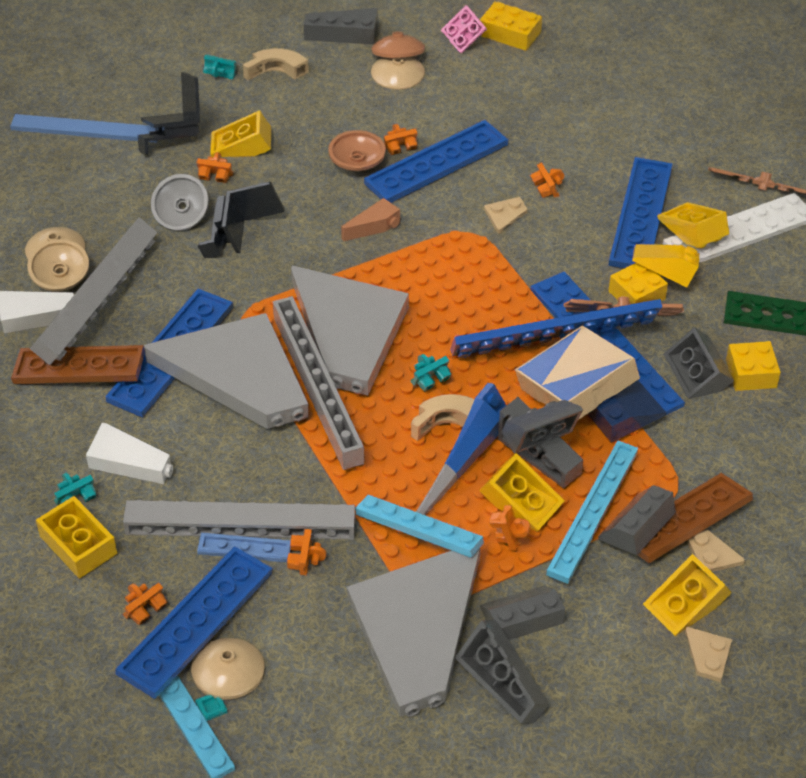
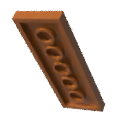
M144 345L65 347L64 350L67 352L61 360L55 359L49 365L30 348H21L11 380L13 384L138 381L145 349Z
M723 473L718 474L674 501L676 513L639 552L638 556L648 563L654 561L753 500V493Z

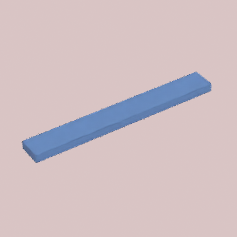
M15 114L10 125L11 130L130 141H138V135L149 134L150 131H155V128L148 125Z

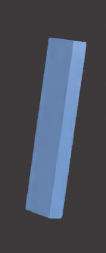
M201 533L197 554L224 557L235 546L258 560L287 562L288 554L291 553L290 540Z

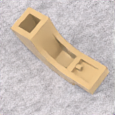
M287 49L261 50L253 53V60L243 64L244 78L249 81L268 71H281L295 80L309 73L308 59L297 52Z
M449 394L433 397L419 405V416H416L411 422V437L419 441L432 428L443 423H454L463 427L475 399L463 395Z

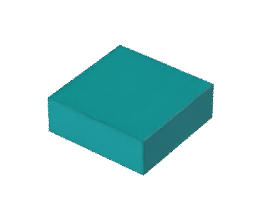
M206 695L195 700L198 709L206 721L228 713L223 700L219 697L214 698L212 695Z

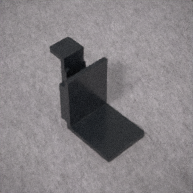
M181 72L183 113L141 117L142 122L155 128V131H150L149 134L138 135V147L142 154H149V141L198 136V123H200L198 77Z
M272 182L227 191L226 197L225 195L217 197L211 240L198 243V248L204 258L222 256V249L225 243H231L235 252L241 253L244 221L284 212L285 208Z

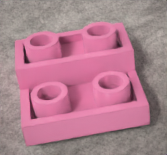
M467 5L441 29L460 53H463L487 30Z

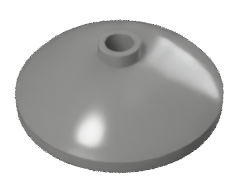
M176 174L165 178L155 188L151 198L153 216L160 225L173 231H184L196 226L206 215L209 206V196L205 186L197 178L187 174ZM183 204H186V207L184 209H181V206Z

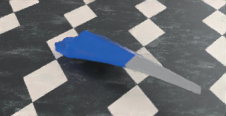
M487 383L476 396L451 453L417 509V513L426 515L498 436L500 410L507 405L494 384Z

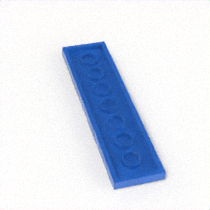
M483 120L365 177L364 184L380 199L384 198L392 203L507 146L508 139L486 120Z
M635 157L608 266L626 268L636 263L632 261L636 244H655L660 222L657 215L662 213L673 163Z
M197 289L152 343L220 325L233 309V302ZM144 354L138 381L117 382L105 396L106 402L143 418L175 377L148 363Z
M234 546L115 669L116 675L156 699L272 574V568Z

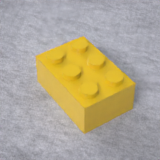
M496 1L480 19L487 28L480 35L481 37L525 51L528 50L541 33L542 28L541 15Z
M75 496L36 519L39 535L42 540L79 579L117 555L114 537Z

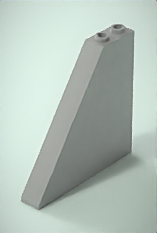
M292 266V284L305 322L335 387L358 394L369 395L409 308V293Z
M266 313L144 345L146 361L266 429L308 418V402Z
M481 547L471 558L454 551H449L347 587L348 601L399 717L404 715L407 717L414 716L422 709L427 707L436 708L446 701L455 665V657L458 652L479 565Z

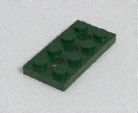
M728 291L723 323L806 336V302ZM741 308H749L751 312H744ZM762 311H769L772 315H764ZM783 314H789L792 318H785Z

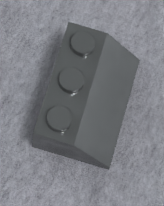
M695 327L664 353L688 399L721 392L734 381L710 337Z
M567 400L552 401L543 408H533L521 416H511L506 420L502 433L512 451L516 454L571 433L583 409L581 406Z
M655 485L640 492L598 536L599 540L638 555L676 513L673 492Z
M541 586L480 605L485 619L496 620L508 640L564 623L565 607L557 591L548 586Z

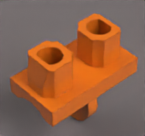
M398 124L392 126V131H388L387 135L384 136L385 149L388 150L390 155L401 152L399 145L405 144L407 151L417 148L416 137L418 133L416 128L406 131V128H400Z
M216 152L214 157L208 156L207 160L197 159L198 177L201 180L209 181L212 173L216 174V182L227 183L229 176L234 174L231 163H227V159H223L220 152Z
M539 163L537 165L539 170L530 175L535 186L545 182L537 187L542 198L551 194L554 197H559L560 195L555 188V184H562L564 179L563 171L552 168L550 173H548L543 163Z
M505 505L503 512H492L490 525L492 528H497V542L507 543L510 550H517L516 540L519 537L525 538L531 530L529 522L526 519L516 518L511 505Z
M305 529L304 535L291 536L290 550L301 551V554L289 553L287 568L299 570L300 575L307 576L309 560H312L311 564L317 565L318 561H323L326 558V550L321 547L320 543L316 542L312 546L311 529Z
M133 583L129 585L128 590L130 594L125 597V600L131 603L125 607L126 612L123 613V616L126 619L131 617L133 621L140 625L150 617V614L144 608L146 605L150 604L156 612L165 607L167 600L162 594L163 587L160 583H157L148 591H146L148 588L145 584H142L140 587Z

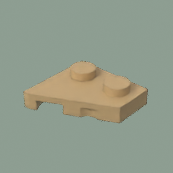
M521 197L484 205V211L499 234L509 224L512 225L518 218L527 214V207Z
M703 530L686 540L692 554L711 572L744 565V558L709 530Z
M686 627L685 635L689 642L691 657L694 660L696 675L721 682L732 639Z

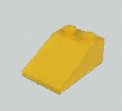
M260 110L211 133V157H214L216 152H220L222 157H249L266 153L271 149V125Z
M687 202L657 215L658 219L685 244L695 246L698 249L706 247L708 243L720 241L722 237L729 235L727 213L725 211Z
M636 244L632 261L680 285L688 287L699 267V253L690 246Z
M517 453L508 459L479 490L495 507L502 511L505 505H511L516 518L526 519L531 529L536 532L539 531L564 502Z
M692 554L643 605L674 636H677L686 630V627H690L715 610L732 592Z

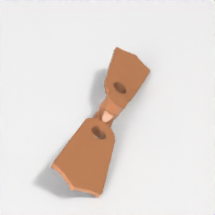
M712 167L708 168V170L712 172L721 173L729 176H739L738 180L745 182H749L750 179H753V177L725 170H720ZM761 172L760 177L753 179V184L759 185L758 189L767 190V187L774 188L775 185H778V190L789 192V189H794L796 192L806 194L804 189L779 183L775 184L770 180L772 176L770 173Z
M626 296L619 297L618 303L614 306L610 302L571 299L564 303L566 312H589L630 305L631 303L629 297ZM662 304V308L657 315L672 316L683 313V304Z

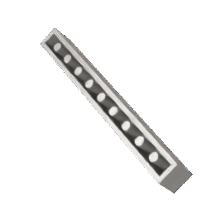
M139 217L31 346L30 350L49 365L55 359L60 361L67 352L64 348L66 346L70 348L77 340L75 337L76 333L80 335L88 325L85 322H91L98 314L95 310L97 308L100 310L108 300L105 297L108 296L110 298L118 289L115 285L118 284L120 286L127 278L125 272L130 273L137 264L134 261L137 260L139 262L146 254L144 249L149 250L155 243L153 238L158 232Z
M293 296L273 301V314L276 325L342 469L345 470L364 464V446Z
M126 500L123 525L125 535L201 536V533L258 538H291L292 535H304L305 529H311V539H354L355 505Z

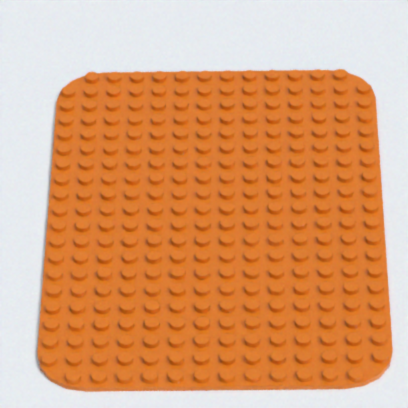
M453 230L450 233L441 234L332 274L409 293V308L369 395L336 388L364 446V464L345 470L342 469L274 320L273 301L293 296L304 319L295 290L291 289L256 302L241 317V319L264 313L267 314L308 402V418L294 421V423L347 505H355L356 508L367 495H371L409 510L417 511L443 468L463 428L454 423H443L432 428L419 441L411 437V422L416 416H419V405L433 397L449 394L463 395L475 399L487 383H492L496 386L506 405L517 397L530 409H540L546 405L521 389L515 369L561 340L560 337L552 338L551 341L546 343H540V341L532 342L531 345L525 347L514 345L510 349L503 351L497 348L492 349L491 352L486 354L476 352L471 353L470 356L465 358L452 357L450 349L456 336L554 319L497 247L485 236L471 232ZM425 354L428 358L433 356L435 361L447 356L449 359L447 366L452 374L448 380L440 382L436 375L432 376L431 378L435 385L425 392L418 384L413 386L410 380L414 378V372L417 371L414 365L418 363L419 355ZM586 414L577 421L571 433L560 437L583 459L582 474L565 488H562L522 458L564 502L539 531L536 532L531 529L525 538L519 537L516 540L517 550H510L507 543L497 542V528L491 527L490 518L492 512L503 511L495 507L479 491L500 467L514 455V452L498 440V436L432 507L426 516L483 536L484 544L480 549V560L471 594L473 595L553 560L617 441L637 447L638 453L591 542L598 540V536L631 500L653 485L673 492V497L675 498L678 493V476L672 464L643 428L611 443L590 416ZM355 511L356 520L390 572L452 551L358 516Z

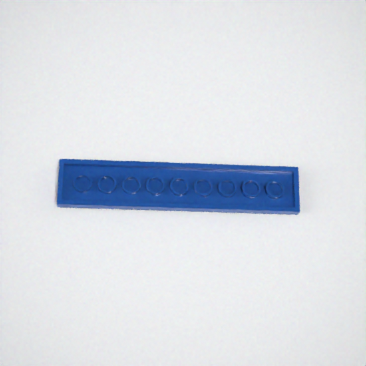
M565 271L531 285V291L555 318L587 313L566 312L564 303L569 300L590 299ZM616 327L606 332H601L600 330L593 331L598 336L635 358L640 376L639 382L665 410L666 415L684 407L685 402Z
M661 299L456 336L450 350L452 357L465 358L470 356L471 353L476 352L486 354L491 352L492 349L497 348L503 351L510 349L514 345L525 347L536 341L546 343L551 341L552 338L560 337L562 339L581 326L586 327L592 332L595 330L606 332L617 326L627 328L632 326L633 323L638 322L648 324L653 322L662 308Z

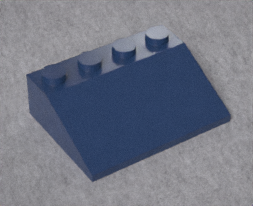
M637 380L616 395L604 400L594 410L589 412L588 415L612 443L664 417L666 412Z

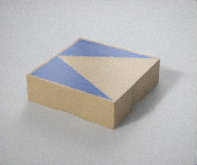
M584 326L579 327L515 369L523 391L546 405L552 401L559 402L562 400L577 404L583 409L579 419L594 410L604 400L616 395L640 379L634 357Z

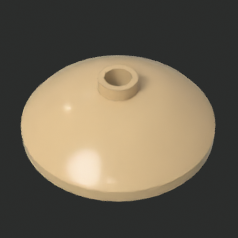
M412 56L404 58L382 57L373 64L371 69V76L377 84L395 90L414 87L423 80L425 75L422 63Z
M51 227L39 231L29 239L25 247V254L29 260L31 253L38 246L56 239L73 241L85 250V241L78 232L72 229Z
M56 239L38 246L31 253L27 268L31 280L38 287L48 291H65L77 286L84 280L89 270V259L86 251L79 244L70 240Z
M221 638L207 643L193 658L191 665L192 679L198 689L206 695H212L214 698L219 697L225 700L240 698L251 693L262 681L265 671L264 659L260 651L251 643L238 638Z

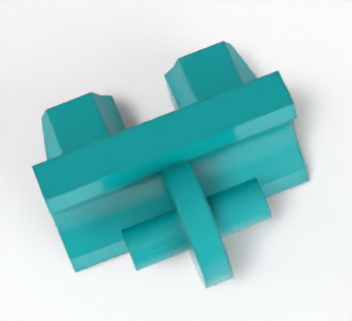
M208 54L204 55L203 73L210 74L213 77L219 76L233 80L237 66L236 61Z
M425 354L419 355L418 363L414 365L417 371L414 372V378L410 380L413 386L418 384L425 392L435 385L431 378L432 376L436 375L440 382L448 380L452 374L447 366L449 363L447 356L435 361L433 356L428 358Z
M68 473L62 474L63 482L57 484L59 491L54 493V502L56 505H59L79 494L85 503L95 498L94 479L91 474L80 479L78 474L72 477Z

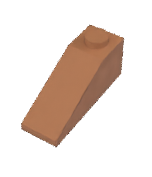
M381 199L342 225L341 239L347 241L396 228L400 223V209L386 199Z

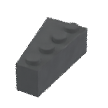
M378 8L306 14L303 24L304 40L374 45L378 24Z
M519 397L500 410L498 440L510 449L511 447L502 433L506 420L511 416H521L531 410ZM560 437L517 453L562 488H565L582 474L583 459Z
M481 620L455 659L521 724L534 723L549 705L547 699L496 620Z

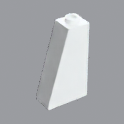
M0 291V317L4 333L50 325L74 294L67 292Z
M106 423L101 424L86 454L88 468L161 484H164L166 478H170L173 473V465L170 462L169 454Z

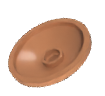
M393 32L392 35L383 37L372 46V53L374 55L387 58L411 57L425 51V45L421 41L410 35H404L403 32Z
M361 130L347 131L339 134L330 142L328 149L332 162L349 171L371 169L378 165L385 157V144L382 139L371 132Z

